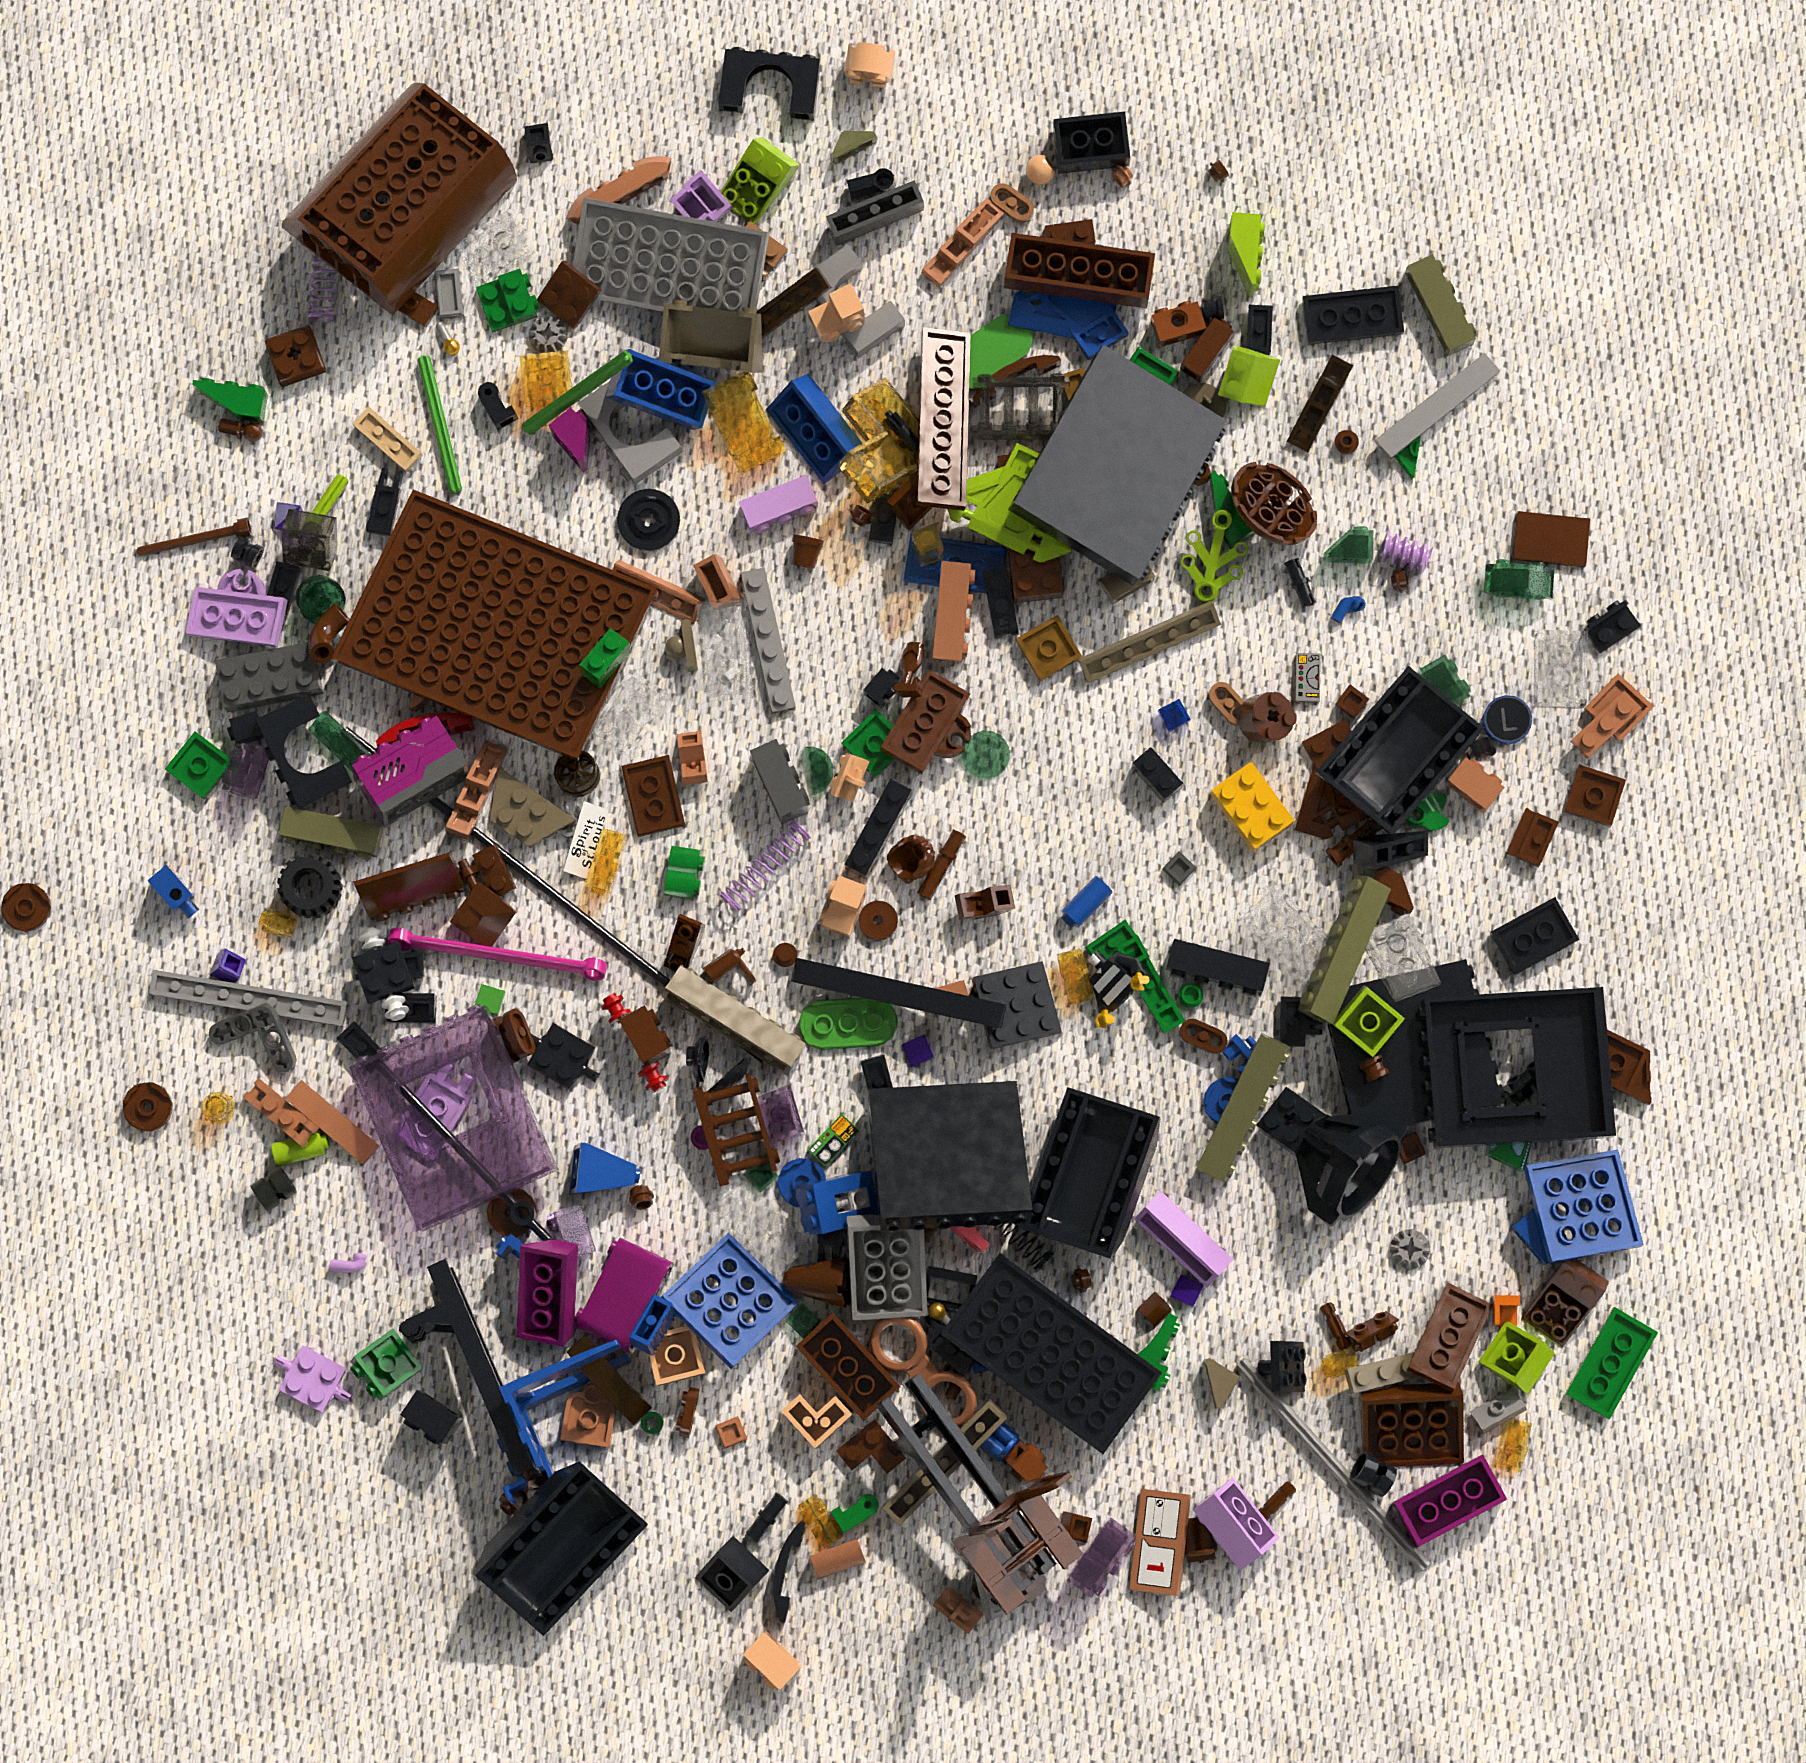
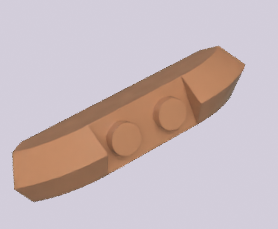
M654 156L640 159L632 163L634 169L631 171L630 169L624 170L618 175L617 179L611 182H603L597 187L596 191H593L591 187L588 188L573 202L566 219L575 224L580 223L583 198L624 204L668 179L672 158Z

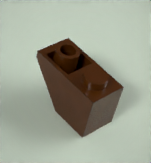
M1387 867L1377 869L1373 879L1391 888L1385 904L1391 906V911L1398 915L1404 916L1405 913L1410 915L1414 906L1403 875Z

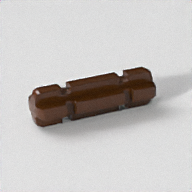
M1329 1302L1322 1305L1320 1309L1323 1316L1327 1318L1326 1322L1333 1337L1337 1339L1336 1344L1339 1350L1350 1347L1351 1341L1345 1335L1346 1330L1339 1315L1335 1313L1336 1308L1334 1304Z
M1289 1481L1285 1482L1280 1487L1281 1490L1276 1491L1264 1504V1507L1259 1509V1512L1267 1521L1271 1518L1270 1515L1274 1514L1287 1501L1286 1498L1288 1496L1291 1497L1296 1492V1488Z

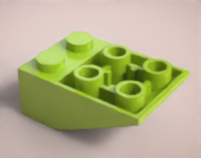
M754 138L720 193L733 207L732 211L747 222L750 221L756 225L790 182L800 164L765 138Z
M1232 212L1227 250L1248 297L1252 298L1254 291L1259 290L1261 281V269H1257V267L1260 268L1263 256V246H1259V244H1262L1265 223L1261 222V214Z

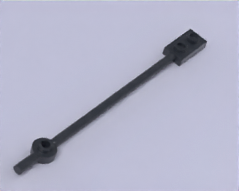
M353 1021L337 1037L338 1041L369 1073L372 1074L377 1069L511 1208L510 1218L516 1225L528 1226L542 1241L550 1240L552 1236L535 1220L536 1210L534 1206L526 1201L518 1202L384 1063L389 1056ZM522 1210H527V1217L521 1219L519 1215Z

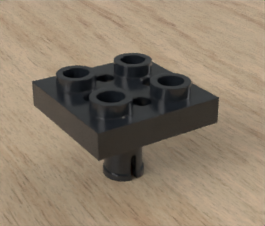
M1270 1341L1271 1360H1259L1257 1366L1258 1373L1261 1376L1271 1375L1272 1392H1305L1307 1377L1304 1372V1360L1306 1358L1304 1342Z

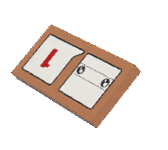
M1141 1489L1129 1590L1180 1596L1191 1495Z

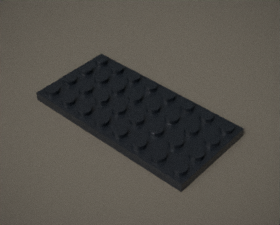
M1001 1253L998 1254L940 1334L1102 1455L1162 1374L1161 1371Z

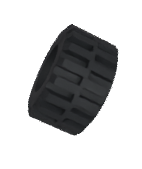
M304 854V857L295 856V860L292 862L289 860L286 863L287 867L285 869L282 868L280 871L282 875L277 880L279 884L277 890L281 896L280 899L292 912L304 918H320V915L323 913L325 915L329 914V909L332 907L335 909L338 905L336 903L337 899L340 900L342 896L340 890H343V884L340 882V874L328 860L323 859L319 855L311 856L310 854ZM317 873L323 879V888L320 894L313 899L306 900L300 898L296 891L299 879L305 874Z

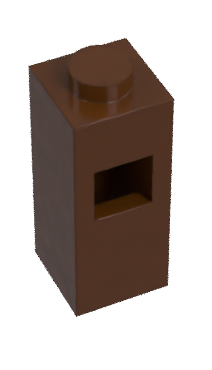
M1214 317L1182 361L1180 370L1200 383L1233 338L1234 331L1232 326L1225 320L1221 319L1219 321Z

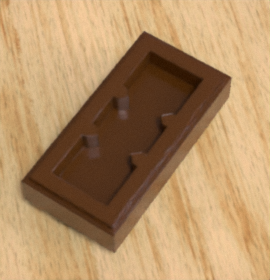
M414 292L397 311L427 327L438 310V305Z

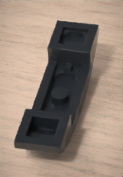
M802 1521L796 1525L787 1537L775 1568L773 1584L774 1602L778 1618L783 1623L787 1619L791 1597L783 1596L781 1593L791 1546L801 1547L806 1525V1522Z

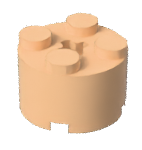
M858 42L857 47H853V44L850 43L848 44L844 75L849 77L848 82L852 84L862 85L863 81L872 82L874 87L886 88V84L891 82L895 51L890 48V53L884 51L885 46L873 43Z

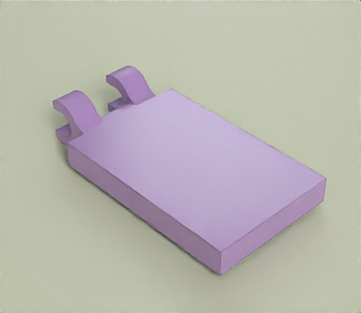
M444 1061L436 1075L431 1072L428 1073L416 1096L453 1132L473 1098L466 1093L476 1078L465 1073L460 1083H455L448 1079L455 1066ZM411 1104L392 1134V1137L432 1161L436 1160L446 1143L444 1138Z

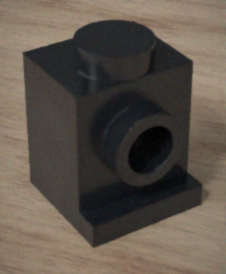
M881 668L863 689V693L883 709L885 707L884 699L890 700L896 693L893 687L897 684L900 677L890 669L886 671Z

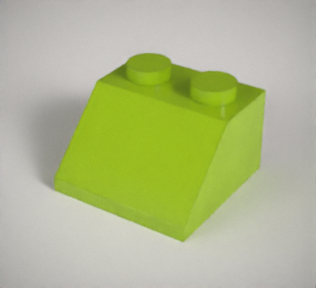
M1234 345L1218 395L1241 403L1266 406L1281 359Z
M1505 1321L1478 1362L1509 1385L1528 1395L1555 1353L1544 1341Z

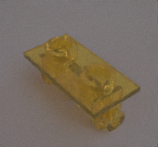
M817 1494L798 1505L801 1509L799 1512L808 1526L814 1522L817 1523L818 1526L813 1528L811 1532L819 1545L822 1544L826 1548L842 1538L838 1523L831 1519L825 1502L818 1498Z

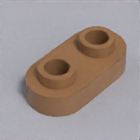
M1005 183L997 184L992 188L991 201L1004 211L1008 217L1018 223L1028 222L1032 218L1034 206L1028 198ZM1000 194L1006 195L1007 199L1004 201H1000L998 199V196ZM1019 208H1024L1026 210V213L1020 215L1017 212V210Z
M1215 683L1209 691L1210 702L1228 723L1239 726L1240 717L1235 718L1232 712L1240 709L1244 702L1243 699L1228 683ZM1220 691L1224 692L1226 695V697L1222 700L1218 699L1216 696V694Z

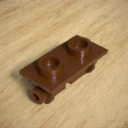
M1387 1311L1380 1312L1366 1322L1355 1325L1351 1330L1345 1332V1335L1354 1340L1351 1346L1355 1352H1363L1365 1349L1375 1345L1373 1336L1376 1335L1377 1340L1380 1342L1394 1335L1395 1331L1398 1330L1396 1322L1399 1319Z

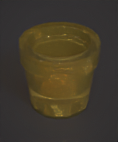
M214 1092L203 1100L202 1107L206 1121L209 1120L212 1123L223 1124L233 1117L235 1112L233 1095L229 1096L223 1092Z

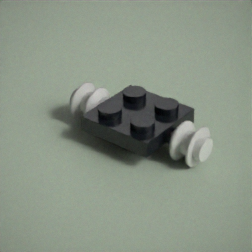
M374 927L367 928L362 931L358 938L360 942H365L362 946V951L367 953L352 957L367 1004L387 998L381 1005L383 1009H388L385 1013V1018L392 1021L400 1020L406 1016L405 1014L409 1011V1008L402 1006L405 1002V997L398 996L397 994L415 989L399 942L383 947L386 942L384 939H379L382 931Z

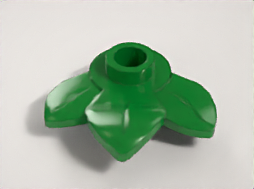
M1430 793L1415 810L1420 814V818L1414 820L1410 816L1406 824L1414 828L1423 826L1431 831L1445 827L1449 820L1440 812L1445 806L1447 796L1442 793Z

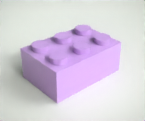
M1233 1477L1193 1509L1197 1514L1198 1520L1208 1528L1215 1542L1222 1546L1228 1554L1230 1561L1240 1571L1260 1557L1280 1538Z

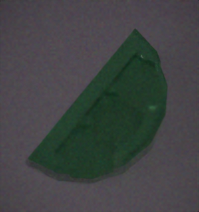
M804 747L814 794L816 795L823 792L830 785L834 776L833 763L823 750L816 747Z

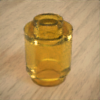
M269 908L267 912H262L259 925L262 926L261 930L263 932L282 938L286 936L291 938L297 925V919L292 918L290 914Z
M1349 1349L1327 1354L1325 1358L1320 1359L1325 1378L1331 1377L1335 1379L1346 1376L1345 1369L1359 1366L1355 1352L1350 1353Z

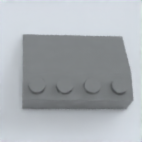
M879 1215L847 1216L852 1320L928 1316L924 1229L920 1231L913 1229L899 1230L897 1232L880 1231Z

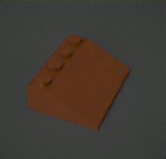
M449 852L353 881L368 917L371 920L376 919V922L389 919L392 913L399 912L400 915L414 911L413 907L422 904L423 907L436 905L438 899L446 897L447 900L459 898L461 897L460 893L465 891L458 864Z
M1459 1382L1453 1392L1435 1383L1381 1386L1359 1392L1362 1453L1366 1451L1378 1458L1379 1463L1385 1462L1392 1467L1464 1463L1463 1392Z

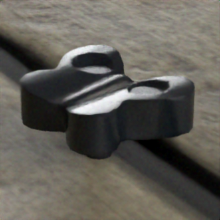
M1481 734L1470 746L1467 753L1469 760L1473 758L1477 761L1482 754L1488 756L1495 755L1496 749L1489 742V737L1486 734Z

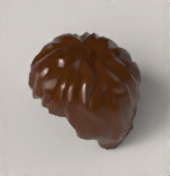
M910 835L898 841L886 856L888 865L894 874L901 878L903 882L912 883L931 871L934 866L935 851L933 850V845L924 836Z

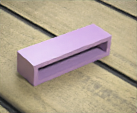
M1161 1191L1134 1219L1207 1288L1234 1260Z

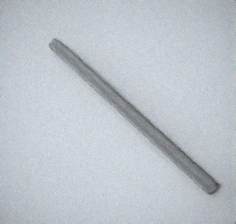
M1243 1358L1238 1362L1236 1368L1415 1567L1421 1572L1430 1565V1561L1414 1545L1362 1486L1350 1480V1472L1277 1392H1272L1271 1385L1258 1373L1257 1369L1248 1359Z

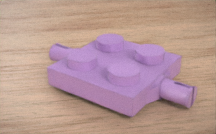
M303 1345L296 1358L291 1362L279 1355L274 1360L273 1365L286 1371L285 1378L278 1389L279 1391L321 1413H324L329 1402L335 1397L347 1404L350 1402L348 1398L351 1399L353 1394L340 1388L341 1380L347 1368Z

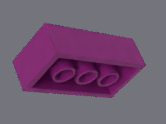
M1482 1454L1393 1501L1392 1504L1414 1545L1420 1547L1508 1499Z

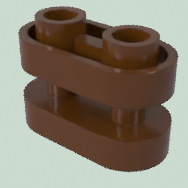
M511 1009L504 1013L503 1016H498L489 1021L488 1033L492 1038L497 1057L501 1062L506 1065H512L521 1058H525L535 1052V1042L521 1011Z

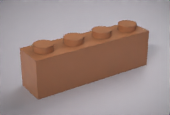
M942 561L933 660L962 663V657H967L969 643L964 642L965 633H970L971 619L966 618L967 609H972L973 594H969V584L974 585L976 571L971 570V564Z

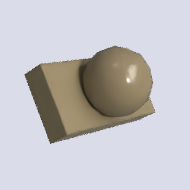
M689 619L680 620L683 637L675 635L669 638L665 644V650L674 659H681L686 656L688 672L697 671L698 666L691 621Z

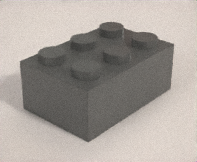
M774 739L750 750L751 759L781 825L807 814V806L810 805V800L804 787L799 789L797 785L800 783V778L794 765L789 767L787 763L790 761L784 743L779 745L777 739Z

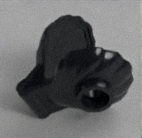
M704 1035L698 1039L694 1047L688 1046L686 1052V1065L692 1066L696 1087L702 1086L703 1088L709 1062L708 1038ZM748 1058L741 1060L708 1090L709 1093L739 1084L747 1072Z

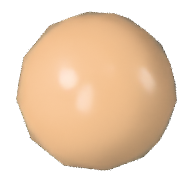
M1036 155L1027 162L1026 176L1032 183L1044 185L1054 178L1055 169L1045 155Z

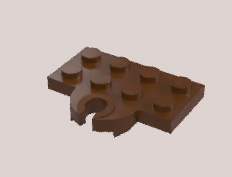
M928 669L919 684V688L923 692L922 697L910 698L880 747L882 752L921 775L933 755L940 758H954L964 752L965 748L962 745H954L951 742L950 738L952 736L961 737L963 742L969 744L971 739V725L967 718L960 714L971 693Z

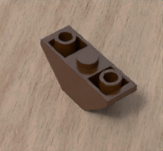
M679 914L663 966L676 973L680 965L684 967L687 961L686 968H689L701 942L706 925ZM671 953H674L669 963H667Z

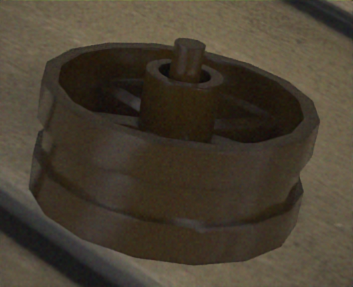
M583 751L578 761L566 756L560 757L554 766L553 775L560 789L566 795L583 797L590 794L600 782L601 772L594 758L588 752ZM581 761H587V763L581 767ZM591 767H593V772H592V773L586 772V771L589 770ZM568 769L569 773L563 774L564 770ZM570 779L567 785L561 783L563 780Z

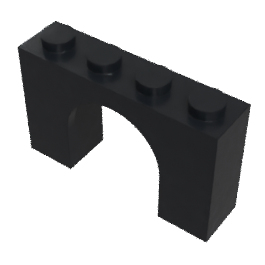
M741 47L725 49L718 102L719 111L743 113L746 88L751 78L759 72L774 70L784 74L792 84L790 118L814 121L821 69L820 59L808 54L802 55V57L793 56L788 52L771 54L762 49H757L755 52L745 51Z
M310 694L255 719L257 725L253 726L258 738H264L268 746L264 748L270 762L275 760L279 768L275 770V773L280 783L285 782L289 789L286 792L289 802L292 806L296 804L298 808L353 783L342 760L315 773L299 772L286 760L284 743L289 733L296 727L320 716Z

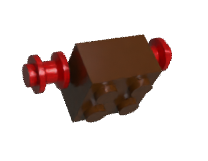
M613 993L602 1000L604 1004L601 1005V1009L609 1011L611 1017L608 1022L610 1024L621 1023L643 1063V1069L637 1074L639 1077L646 1078L648 1082L645 1087L646 1090H652L655 1093L667 1086L665 1083L668 1080L667 1075L661 1076L658 1068L661 1066L659 1060L672 1054L669 1048L673 1045L665 1030L662 1032L658 1030L657 1026L661 1025L653 1009L648 1011L644 1005L631 1012L630 1009H624L621 1004L624 997Z

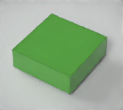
M481 984L474 1008L499 1015L506 992Z

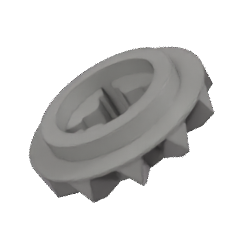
M552 316L540 317L539 320L532 323L529 331V341L536 351L542 354H553L564 347L567 341V330L560 319L553 318ZM548 326H550L551 333L555 335L549 337L546 344L545 338L541 333H545Z
M1414 1229L1403 1230L1397 1233L1391 1241V1257L1402 1268H1418L1429 1257V1241L1419 1231ZM1412 1238L1413 1247L1421 1249V1251L1413 1252L1409 1260L1408 1252L1400 1249V1247L1408 1246Z

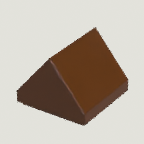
M1156 1292L1137 1308L1154 1327L1172 1310L1167 1302Z

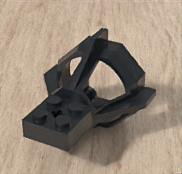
M1285 1087L1256 1124L1260 1132L1297 1158L1308 1210L1329 1226H1334L1339 1219L1346 1221L1369 1206L1390 1179L1403 1148L1400 1141L1407 1133L1405 1126L1385 1112L1329 1116L1288 1087ZM1291 1119H1295L1296 1124L1293 1125L1290 1123L1288 1125V1121Z

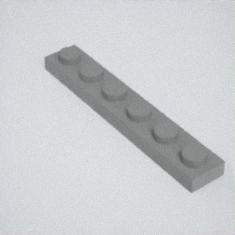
M765 567L741 572L740 575L771 714L795 709V701Z

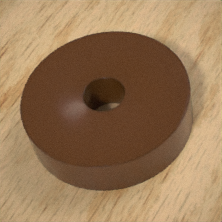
M872 901L866 904L859 914L860 929L866 937L872 940H885L892 936L897 929V913L887 902ZM877 916L883 918V922L880 925L874 923V918Z

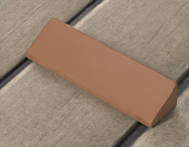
M621 560L615 562L612 570L616 572L621 571L636 580L656 587L657 593L654 599H658L673 608L656 600H653L651 605L681 619H689L692 624H695L706 598Z

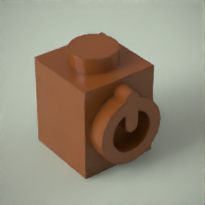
M1020 1440L1003 1458L1013 1468L1010 1473L1020 1483L1023 1479L1028 1482L1042 1477L1044 1471L1048 1468L1043 1463L1047 1458L1031 1442L1026 1446Z

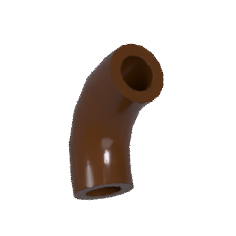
M336 603L318 619L311 630L308 639L309 655L315 663H327L333 658V641L337 634L348 624L349 617Z

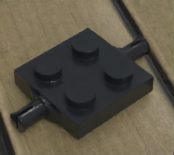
M552 1023L547 1033L541 1039L531 1033L535 1042V1052L527 1066L569 1091L576 1080L582 1077V1075L594 1083L596 1082L600 1073L588 1067L589 1059L595 1051L594 1046L555 1023Z

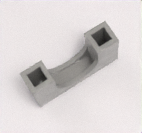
M848 244L816 266L832 288L815 300L817 303L815 308L830 301V293L836 291L841 284L863 269L861 260ZM890 300L871 315L865 317V322L862 323L861 328L853 332L848 330L840 334L845 340L843 345L850 355L855 353L859 359L904 327L905 319Z
M609 381L578 404L581 413L588 420L587 423L590 422L594 427L592 433L599 443L605 442L608 447L605 451L613 462L618 461L622 466L619 470L627 482L632 480L636 485L681 454L682 448L668 428L640 445H626L617 440L611 432L612 420L616 413L626 405L605 397Z

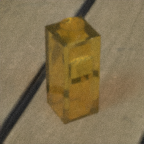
M935 523L912 532V547L920 567L943 559V543Z
M602 828L586 881V886L591 888V893L604 896L605 892L612 893L627 842L626 834Z

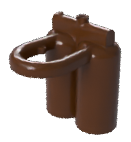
M743 948L736 950L728 949L703 968L710 980L715 983L739 965L753 984L756 982L755 977L741 959V956L746 952Z
M1197 1517L1188 1518L1184 1552L1187 1563H1204L1206 1560L1216 1559L1217 1543L1213 1539L1211 1532Z

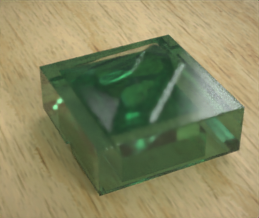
M768 1164L750 1168L743 1174L760 1193L778 1178V1175L772 1172V1168Z
M801 1303L786 1320L802 1338L811 1333L822 1321L805 1303Z

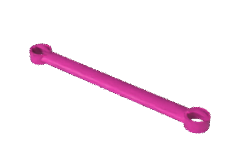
M392 928L387 940L388 945L399 942L402 951L418 948L579 973L584 978L592 981L603 980L607 970V964L597 958H586L584 961L437 939L413 935L404 928Z

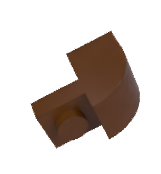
M1011 884L991 886L981 891L959 893L954 896L959 920L969 918L981 919L1000 915L1015 909Z

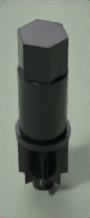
M890 410L884 414L887 417L885 422L895 433V436L899 437L917 459L918 438L896 411L894 413Z

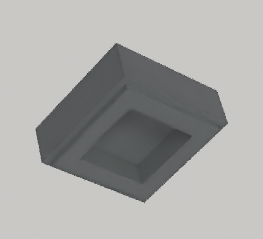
M1180 851L1162 868L1179 886L1197 869Z

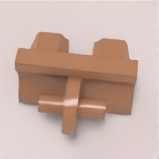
M949 1586L946 1587L932 1605L967 1634L970 1633L984 1615Z

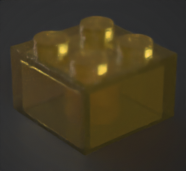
M568 350L520 356L524 403L527 409L544 408L573 387Z

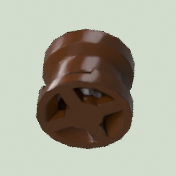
M1381 1055L1359 1065L1360 1069L1364 1070L1366 1074L1365 1080L1367 1083L1390 1073L1388 1068L1383 1066Z

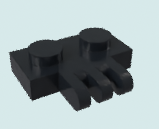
M1280 997V1042L1288 1045V1047H1305V1035H1322V1029H1313V1025H1322V1022L1298 1011L1301 997Z

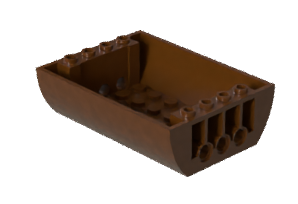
M413 83L282 221V228L393 316L517 181V175L510 158L496 139L425 83ZM427 144H433L437 147V150L433 153H427L423 148ZM411 161H418L421 167L417 170H411L407 165ZM379 195H386L390 200L386 204H380L376 201V198ZM363 212H370L374 217L370 221H363L360 215Z

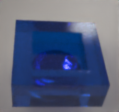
M1180 699L1157 711L1168 732L1191 721Z

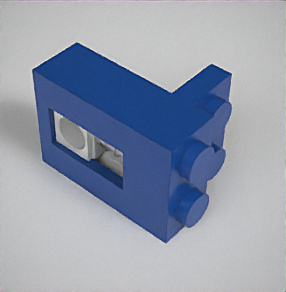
M871 1170L856 1171L819 1181L795 1184L797 1190L796 1199L801 1212L800 1221L804 1228V1233L824 1234L847 1228V1216L879 1215ZM841 1193V1197L835 1198V1194ZM841 1207L844 1208L843 1211H839V1212L837 1211V1208H839V1209H840Z

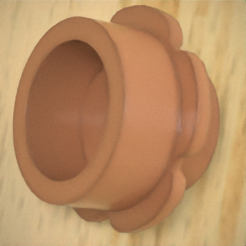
M1116 165V169L1111 172L1113 179L1122 188L1127 184L1131 185L1132 172L1125 165L1123 167Z

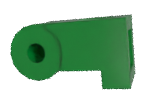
M864 1494L855 1505L842 1512L839 1506L830 1512L842 1532L845 1533L874 1515L879 1508V1502L874 1495Z

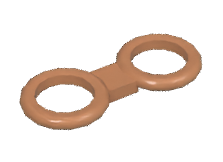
M912 1317L880 1319L872 1329L869 1342L872 1355L882 1367L897 1373L907 1372L911 1378L921 1374L931 1389L939 1382L946 1381L955 1383L962 1389L966 1398L965 1410L957 1418H952L957 1426L961 1427L975 1413L977 1405L976 1393L970 1381L959 1373L941 1371L926 1354L928 1346L926 1333L921 1325ZM899 1324L906 1326L914 1334L917 1347L911 1359L897 1362L884 1354L881 1349L880 1339L882 1332L890 1325ZM920 1406V1410L922 1411L923 1415H926L925 1411Z

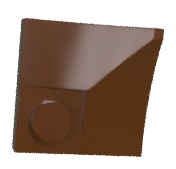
M478 881L449 922L481 945L492 947L517 911Z

